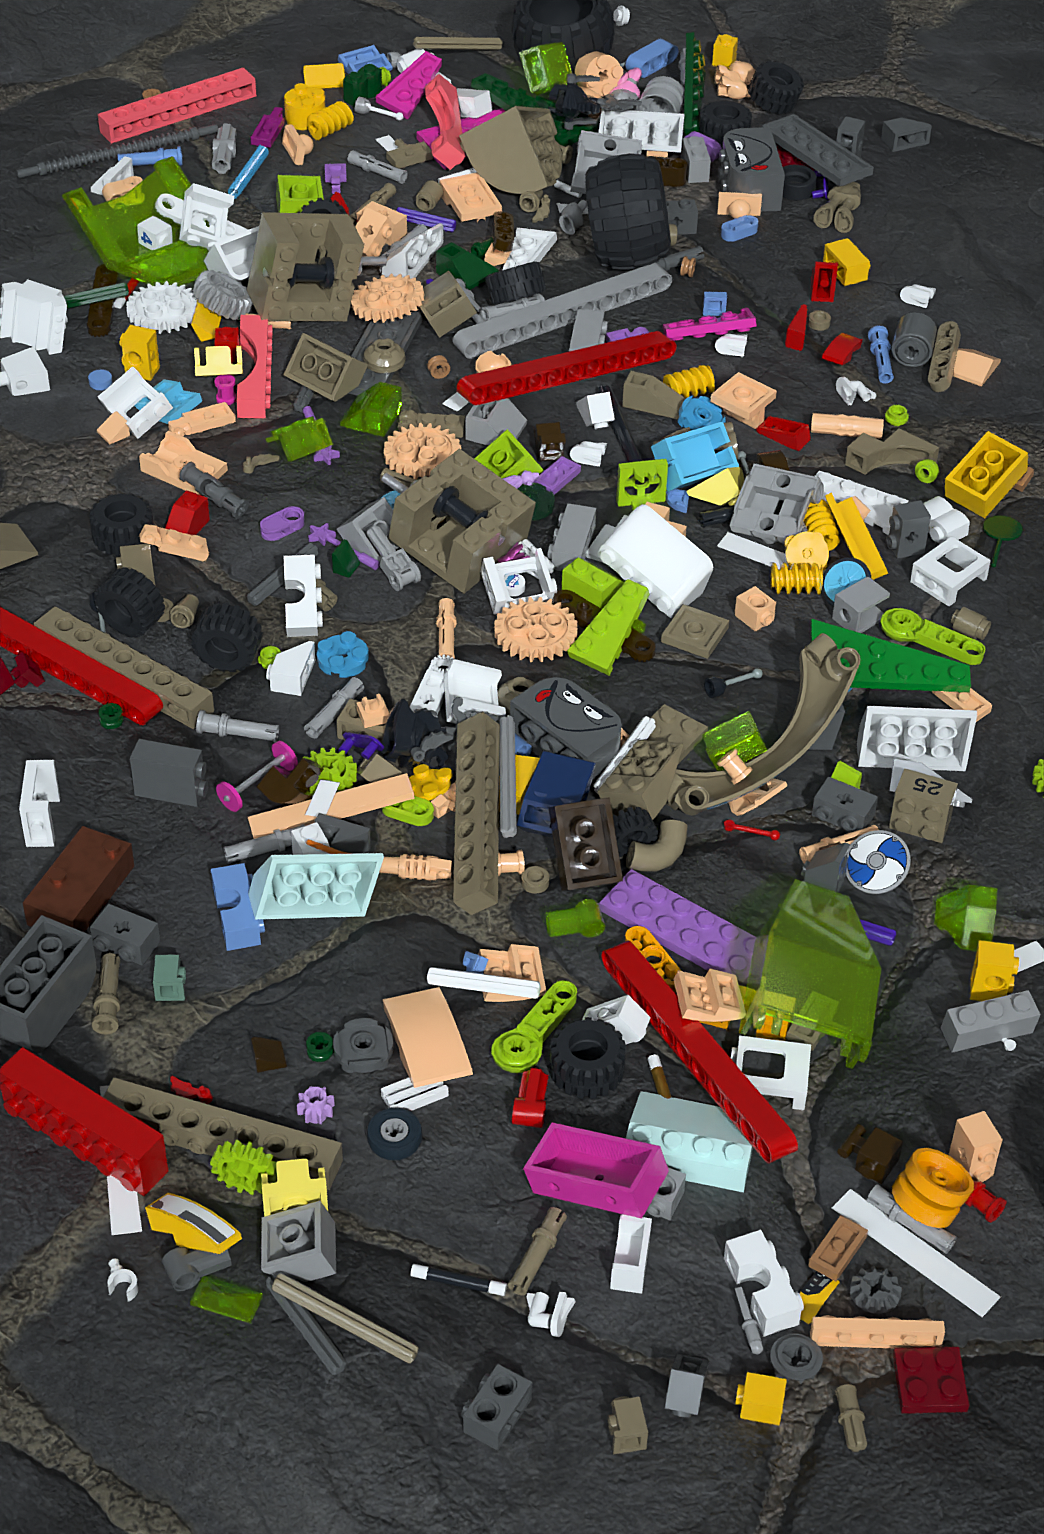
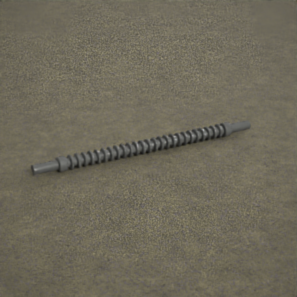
M215 124L201 128L191 127L188 131L187 129H184L183 132L179 130L178 133L173 131L172 135L170 133H167V136L162 134L161 137L156 135L155 139L153 137H150V140L145 138L144 141L139 139L138 143L136 141H133V144L127 142V145L122 143L121 146L116 145L115 148L113 146H110V149L105 147L104 150L99 149L98 152L96 150H93V153L88 151L87 154L82 152L81 156L76 154L75 157L70 155V158L65 156L63 160L59 158L58 161L53 159L52 162L49 160L47 163L39 162L36 166L16 170L18 178L36 174L43 176L47 172L52 173L53 170L55 172H58V169L64 171V168L69 170L70 166L75 168L76 165L81 167L84 164L86 166L88 162L90 164H93V161L98 163L99 160L104 161L105 158L107 160H110V157L115 159L118 154L138 153L139 150L144 152V149L149 151L150 148L155 150L156 146L158 148H161V145L166 147L167 144L172 146L173 143L178 144V141L181 143L184 140L189 142L190 139L194 141L198 140L201 136L218 133V126Z

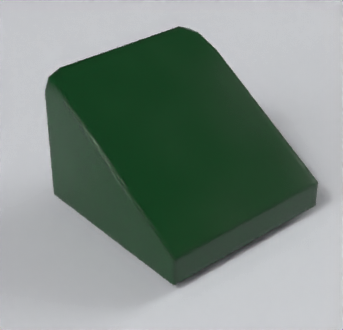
M344 539L332 553V568L335 574L351 577L360 565V561L348 540Z

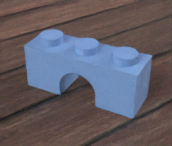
M244 863L211 869L212 886L217 908L234 907L220 911L227 951L261 945L260 933L265 932L263 919H255L248 895L253 879L252 873L247 874Z

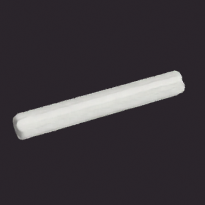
M647 716L642 718L618 753L594 783V791L597 794L599 788L638 740H647L656 727L653 718Z
M435 967L429 968L427 973L428 983L432 985L535 999L539 997L541 990L540 982Z

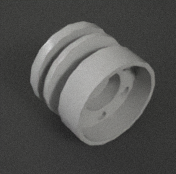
M655 77L645 87L639 101H642V104L636 106V111L680 114L685 101L684 88L671 77Z

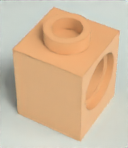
M754 586L736 597L735 616L751 629L757 631L774 621L776 602Z

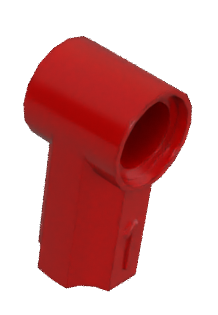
M530 1068V1070L523 1072L519 1096L515 1097L512 1124L543 1128L548 1075L542 1072L541 1069Z

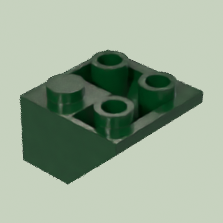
M453 242L436 251V273L441 276L450 271L455 279H461L465 283V288L468 290L486 281L485 277L489 274L499 271V269Z

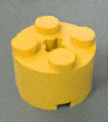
M304 83L296 84L295 88L289 90L284 95L285 120H287L288 125H293L297 130H307L308 116L326 107L324 90L307 87Z

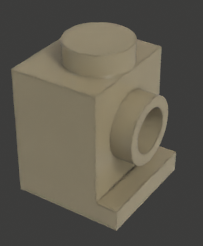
M623 1396L614 1399L611 1402L612 1414L607 1415L610 1435H613V1455L645 1450L647 1448L648 1430L640 1397L629 1398Z

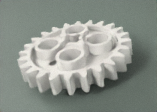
M166 281L164 285L156 282V286L147 284L148 288L146 289L139 287L140 292L133 291V296H129V301L126 302L127 316L130 322H134V326L158 330V333L161 334L163 330H166L168 333H171V329L180 331V326L187 328V323H192L198 299L194 296V292L192 293V288L185 289L184 284L178 287L177 282L169 285L168 281Z

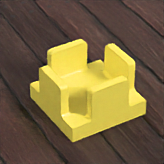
M228 346L206 347L205 366H201L200 348H194L195 376L243 375L242 346H236L237 364L235 365L231 364V351Z
M307 1159L278 1161L276 1163V1183H268L267 1173L261 1174L264 1216L321 1201L328 1211L324 1167L318 1168L319 1178L317 1179L309 1177Z

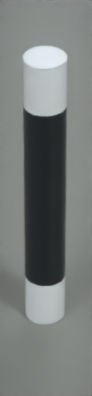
M413 1264L411 1269L412 1277L505 1296L507 1283Z

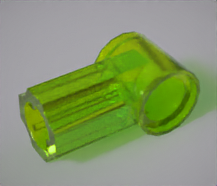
M593 899L583 900L572 909L545 913L547 932L550 937L580 932L584 937H596L605 930V923L599 903Z

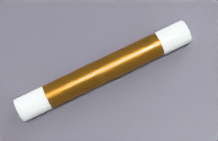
M651 1055L648 1057V1063L658 1095L670 1099L671 1094L658 1055Z

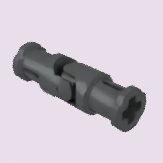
M192 461L182 468L179 474L180 480L183 482L187 481L193 485L197 492L212 500L218 507H224L230 511L235 519H239L247 511L249 501L240 499L233 494L232 489L223 487L224 485L208 472L203 473L196 468V464Z

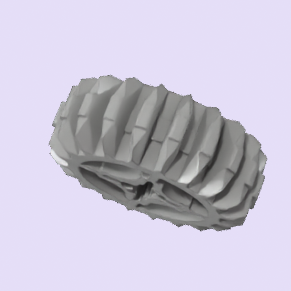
M205 270L201 272L195 281L194 296L198 299L199 303L203 304L205 308L210 309L211 312L224 316L226 319L231 318L232 320H240L241 315L249 313L252 301L247 292V287L229 277L228 274L224 275L220 271Z

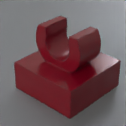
M23 652L15 657L17 667L12 669L10 673L16 678L14 683L18 687L24 688L29 682L38 687L45 682L39 665Z

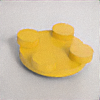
M801 532L786 537L784 545L786 547L785 558L788 570L792 563L797 564L798 570H800L802 563H806L809 570L812 563H816L819 570L821 565L823 566V571L826 569L829 549L824 536L820 532Z
M421 764L413 769L414 775L409 777L414 796L429 801L435 799L440 794H445L451 786L450 779L453 777L450 768L429 769L428 765Z

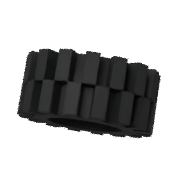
M629 807L627 812H624L622 809L618 811L620 815H612L619 857L624 855L626 858L628 848L633 841L653 844L652 841L657 840L658 830L647 810H641L640 807H636L633 810L632 807Z

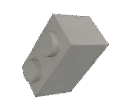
M697 136L683 138L681 159H684L688 164V183L709 182L711 160L704 138Z

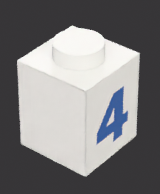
M155 216L137 224L139 244L155 253H159L173 245L171 225Z

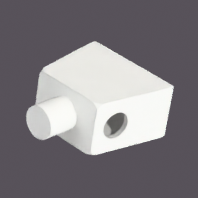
M34 347L1 359L0 387L7 385L12 395L18 396L50 390L48 372Z

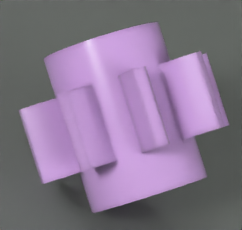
M310 1086L305 1093L298 1094L297 1114H305V1123L322 1124L327 1117L333 1116L332 1107L335 1106L334 1095L327 1096L326 1087Z

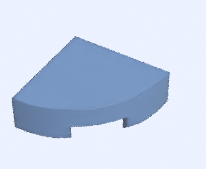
M675 489L669 492L666 490V501L669 506L677 511L687 513L690 497L686 492L687 490Z
M466 951L463 965L466 966V972L483 974L489 959Z

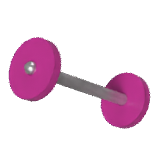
M283 741L275 742L272 745V753L275 759L236 788L227 782H221L216 786V792L220 801L233 812L240 810L243 803L239 793L268 773L272 766L280 764L288 771L296 768L298 760L294 751Z

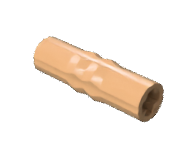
M813 413L811 433L859 437L862 433H866L876 439H882L884 419L855 415L847 416L844 414Z

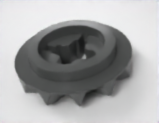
M875 1266L868 1270L861 1268L859 1273L852 1277L850 1284L851 1298L864 1311L874 1314L889 1312L898 1305L901 1298L902 1287L898 1284L897 1276H891L887 1269L882 1271L876 1269ZM881 1283V1290H878L871 1297V1286L874 1287L876 1284Z
M788 1334L782 1336L773 1344L770 1352V1363L773 1365L775 1373L784 1376L787 1382L798 1380L801 1384L806 1379L810 1378L813 1380L815 1375L821 1371L823 1355L818 1344L811 1338L801 1334ZM801 1351L802 1362L792 1366L791 1358H794L795 1354Z

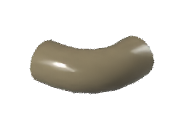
M678 820L662 821L659 838L654 844H644L636 841L630 844L626 856V867L637 871L657 872L671 866L683 852L687 839L688 825Z

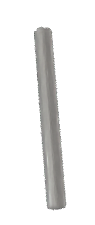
M510 715L507 717L502 716L499 720L500 831L504 838L514 837L517 833L515 722Z

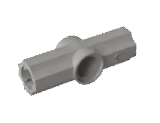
M223 124L222 127L218 128L217 139H213L212 169H215L218 174H225L231 168L232 158L236 156L235 141L237 134L236 128H233L231 124Z

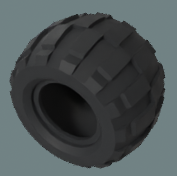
M517 0L512 20L514 47L524 67L529 69L531 74L550 81H567V74H575L576 64L581 57L596 51L609 55L612 49L615 30L613 13L608 1Z
M628 153L608 157L598 161L596 166H590L585 174V185L592 239L598 262L604 267L612 266L613 269L630 270L657 263L660 258L668 257L671 252V238L665 190L659 162L654 157L646 158L644 154Z

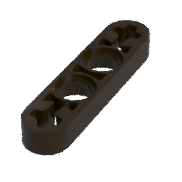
M498 211L494 213L493 247L499 251L510 252L513 250L514 244L513 215Z

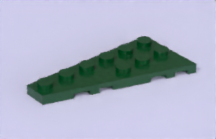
M694 32L686 33L684 131L686 136L693 131L699 132V117L702 98H704L706 75L704 54H700V40H696Z
M487 73L472 79L471 87L475 90L490 91L491 101L505 111L515 106L548 109V106L555 107L556 104L538 95L536 98L531 97L522 88L519 90L508 87V82ZM579 114V115L576 116L575 118H581V117L585 118V116L582 115V114ZM552 115L557 134L554 135L555 141L566 147L579 141L581 130L589 132L599 131L600 122L598 121L597 124L573 125V129H564L565 117Z

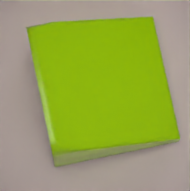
M839 761L831 778L860 789L862 773Z

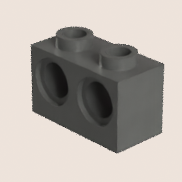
M497 1364L491 1374L486 1373L478 1388V1394L474 1400L470 1398L466 1402L461 1413V1417H463V1432L497 1451L532 1399V1381ZM507 1391L509 1394L502 1395L497 1392ZM484 1416H489L493 1419L485 1421L480 1418Z

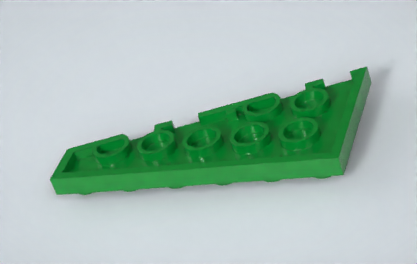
M811 619V642L818 635L824 633L835 642L837 649L850 647L859 653L860 664L850 688L970 692V665ZM840 659L842 665L850 667L846 659Z

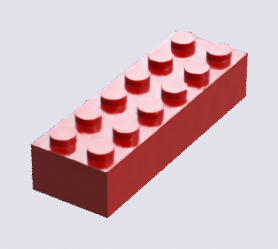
M22 1047L0 1068V1090L4 1101L3 1106L11 1116H18L25 1120L33 1130L44 1132L50 1136L55 1144L58 1146L64 1145L69 1148L80 1160H87L94 1164L105 1176H113L127 1190L136 1191L145 1196L169 1172L163 1134Z

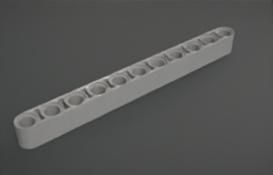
M658 263L643 266L464 328L454 335L453 344L466 358H475L487 351H495L574 323L577 309L606 312L665 291L672 283V276Z

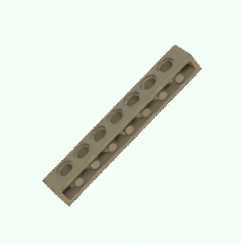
M55 606L34 622V626L157 694L163 702L161 712L184 725L195 729L200 710H205L207 714L214 712L213 694L207 688L199 686L187 677L181 676L170 670L167 666L150 659L147 655L137 652L127 644L117 641L109 634L97 630L89 623L77 619L69 612H65Z
M483 711L458 723L456 738L453 903L470 915L498 904L500 725Z
M113 1078L103 1098L163 1134L166 1145H176L190 1149L196 1154L213 1156L217 1146H223L225 1141L230 1142L232 1145L235 1144L236 1140H239L244 1145L251 1142L253 1148L263 1147L265 1154H272L273 1158L271 1161L307 1159L309 1177L311 1179L319 1178L318 1168L324 1167L327 1190H330L343 1162L341 1142L121 1079Z

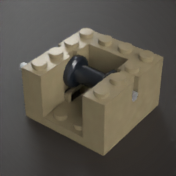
M262 212L247 292L261 320L347 321L355 288L352 280L357 279V276L361 274L363 265L386 266L387 258L362 257L365 244L348 214ZM317 249L320 251L318 263L315 261Z
M461 449L455 451L432 469L430 477L423 476L421 479L413 481L410 487L405 486L388 473H385L381 479L400 494L395 498L388 539L400 548H403L404 551L463 594L483 579L480 572L483 558L493 557L495 564H497L496 559L506 555L517 542L523 541L528 537L536 502ZM446 518L447 523L437 529L438 523Z

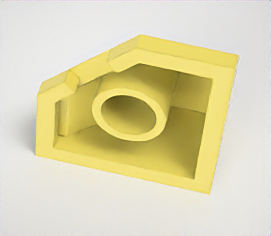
M741 467L727 468L686 492L689 496L717 505H735L745 481Z

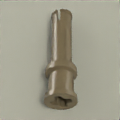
M113 953L105 954L102 957L99 996L94 1000L93 1006L96 1016L92 1019V1028L95 1032L105 1035L116 1032L119 1026L116 1015L120 1010V1001L117 998L120 957H116V954Z

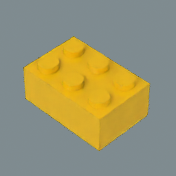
M987 431L945 478V496L979 516L986 518L1026 473L1028 452Z

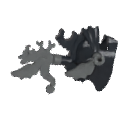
M573 73L567 74V85L556 83L548 95V99L557 100L555 107L548 106L551 115L565 117L564 129L568 130L573 129V125L597 124V119L575 118L581 112L591 111L592 114L600 113V108L604 110L611 108V110L617 111V108L627 110L642 104V101L634 99L617 100L614 98V94H606L605 99L587 95L575 83L600 81V77L593 75L576 76ZM559 90L564 91L558 98Z
M456 697L451 707L452 713L458 719L455 728L441 727L437 712L434 710H428L425 707L421 710L415 709L413 711L409 707L407 700L401 699L389 713L381 741L384 749L380 752L386 754L384 759L396 763L400 756V768L406 766L412 768L414 765H420L422 761L430 764L431 759L434 756H438L437 762L440 766H443L449 755L441 747V744L454 740V743L449 745L448 749H452L453 753H456L457 724L468 719L464 712L458 710V707L463 704V699ZM488 711L485 712L494 721L499 720L497 715L489 714ZM391 741H395L393 750L391 748Z

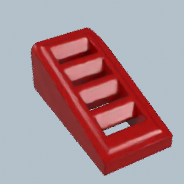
M805 304L799 308L787 328L786 347L799 351L804 346L807 320V305Z
M769 416L756 428L757 433L797 451H800L811 439L808 424Z

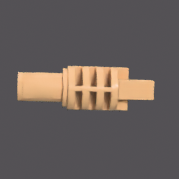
M403 854L400 857H384L379 873L396 874L401 879L417 878V880L425 879L429 881L450 879L452 875V861L438 859L435 856L424 857L423 855L416 856L413 854L411 856Z

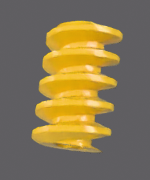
M338 101L309 115L307 119L308 130L315 140H320L322 137H327L328 134H333L335 131L351 125L354 121V116L346 103Z
M699 365L697 368H690L689 371L682 370L681 372H674L672 375L666 374L663 377L664 384L680 395L682 394L685 398L689 397V392L693 397H697L698 390L701 395H705L706 387L710 393L715 391L714 376L708 365Z
M821 499L819 504L810 503L803 520L807 526V532H820L824 536L829 551L838 546L840 539L838 537L839 531L828 503L824 499Z
M772 562L771 589L775 587L777 594H780L782 587H785L787 594H790L792 587H795L797 595H800L802 588L805 587L807 595H810L812 588H815L817 595H820L823 585L822 565L819 570L817 564L812 563L809 570L807 564L802 563L800 570H798L797 564L792 563L788 570L787 564L783 562L778 570L777 564Z

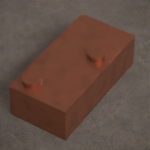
M82 826L24 900L23 908L26 924L32 927L42 915L85 933L134 868L132 844Z

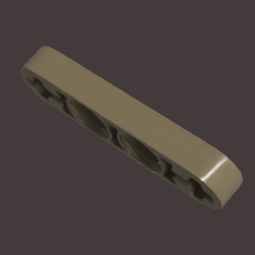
M954 321L945 322L938 329L928 375L929 385L934 392L945 391L951 385L961 337L958 324ZM951 346V348L941 351L943 348ZM948 362L946 365L938 367L939 364Z

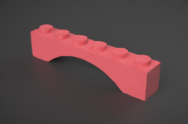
M438 74L425 86L426 99L431 105L440 126V136L431 143L432 155L451 170L455 165H459L465 157L459 137L462 134L457 88Z
M241 315L240 346L254 360L255 367L248 377L237 385V418H265L266 409H270L273 325H268V319L261 320L259 315Z

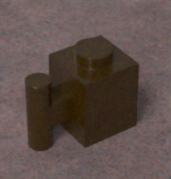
M857 1124L837 1152L842 1158H848L852 1151L858 1154L855 1171L861 1173L865 1178L874 1180L882 1185L900 1159L903 1141L877 1127L868 1139H865L863 1136L866 1133V1129L862 1125Z

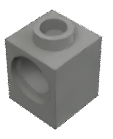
M668 1167L669 1172L646 1211L652 1216L671 1220L684 1194L686 1174Z

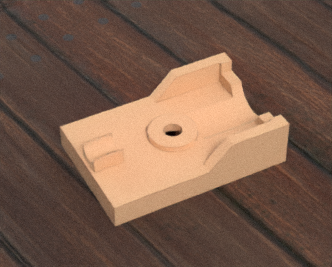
M477 172L439 180V184L443 188V201L447 206H452L461 222L475 219L478 223L480 219L485 220L486 216L494 215L498 211L502 212V205L484 178Z
M171 431L165 433V438L161 441L160 447L155 454L142 453L139 456L142 472L185 491L188 490L199 495L201 494L195 490L193 485L179 479L182 468L188 462L192 461L196 464V468L203 473L208 472L216 479H219L228 470L226 462L196 450L187 438Z

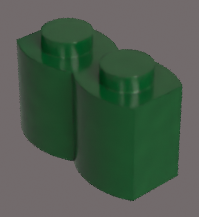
M366 64L358 72H351L343 79L344 102L354 107L359 96L369 99L376 97L382 91V69L373 64Z

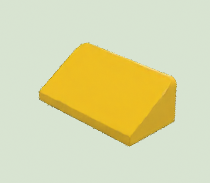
M342 63L306 65L303 67L304 83L307 87L317 89L343 87L345 74Z
M197 301L191 326L199 340L203 342L215 338V328H219L222 316L211 312L210 309L205 308L203 304Z

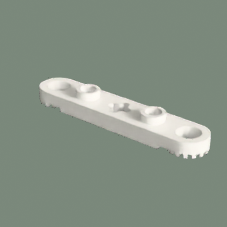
M170 194L160 195L155 203L156 211L160 215L162 214L163 217L166 216L173 219L174 222L181 224L184 200ZM162 202H168L172 209L165 208ZM193 211L191 229L214 236V217ZM205 220L209 222V227L206 226ZM227 220L225 239L248 229Z
M438 655V658L434 657V660H431V664L410 705L413 711L426 707L428 710H434L438 714L445 699L444 676L448 670L444 671L443 669L441 671V669L438 670V667H449L452 660H454L453 657L450 658L449 655L447 657L442 655L441 657Z

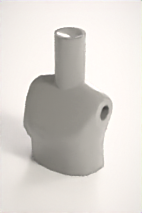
M581 200L579 204L572 202L562 210L559 223L566 234L573 235L576 229L583 225L582 213L587 207V201Z

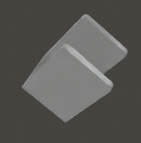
M866 577L835 595L832 619L845 629L862 633L881 622L884 612L875 605L889 598L890 593L870 577Z

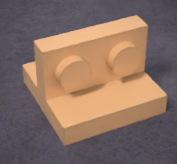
M738 372L711 394L710 402L720 406L722 413L756 429L764 422L765 407L776 398L777 390Z

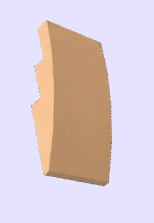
M440 987L383 999L384 1011L391 1023L392 1035L399 1047L400 1059L414 1088L473 1074L460 1033Z

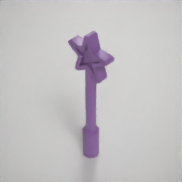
M306 406L303 408L304 416L307 423L311 425L319 446L314 447L316 452L314 462L324 460L328 465H331V459L339 458L340 451L332 450L331 443L325 446L312 408Z
M328 523L321 527L310 526L312 534L308 536L309 542L319 541L325 546L326 541L337 547L341 543V541L335 539L336 532L328 530ZM353 549L361 563L374 570L379 567L380 562L364 552L360 553Z

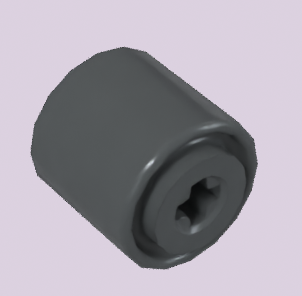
M908 313L901 317L897 322L891 349L893 357L900 364L908 367H918L927 363L932 356L937 328L935 322L923 313Z

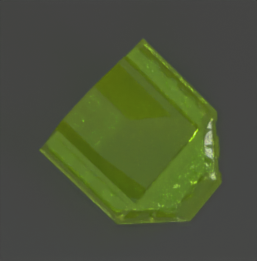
M173 156L155 162L153 166L155 171L124 196L93 206L82 187L62 194L63 199L107 269L146 284H151L152 286H156V282L164 285L168 281L169 285L177 282L178 287L196 281L201 272L207 270L204 259L209 250L201 246H191L187 242L179 240L181 224L174 222L173 219L166 216L163 217L155 208V203L160 195L170 194L184 200L185 191L191 186V183ZM162 202L165 208L172 209L168 202ZM152 216L157 217L172 226L173 243L155 250L146 248L139 244L137 224ZM205 220L206 226L209 227V222Z

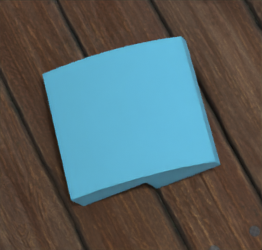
M164 379L153 387L158 393L162 392L173 407L171 411L159 420L166 424L169 421L181 418L182 413L191 411L202 402L200 393L184 391L181 382ZM144 397L134 406L141 410L151 400Z

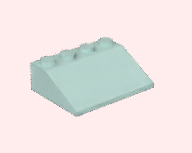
M383 853L271 855L253 875L248 895L255 919L365 916L384 855Z
M640 1092L629 1123L626 1139L660 1146L667 1167L685 1173L686 1181L744 1193L753 1146L720 1107L673 1097L666 1099L658 1094Z

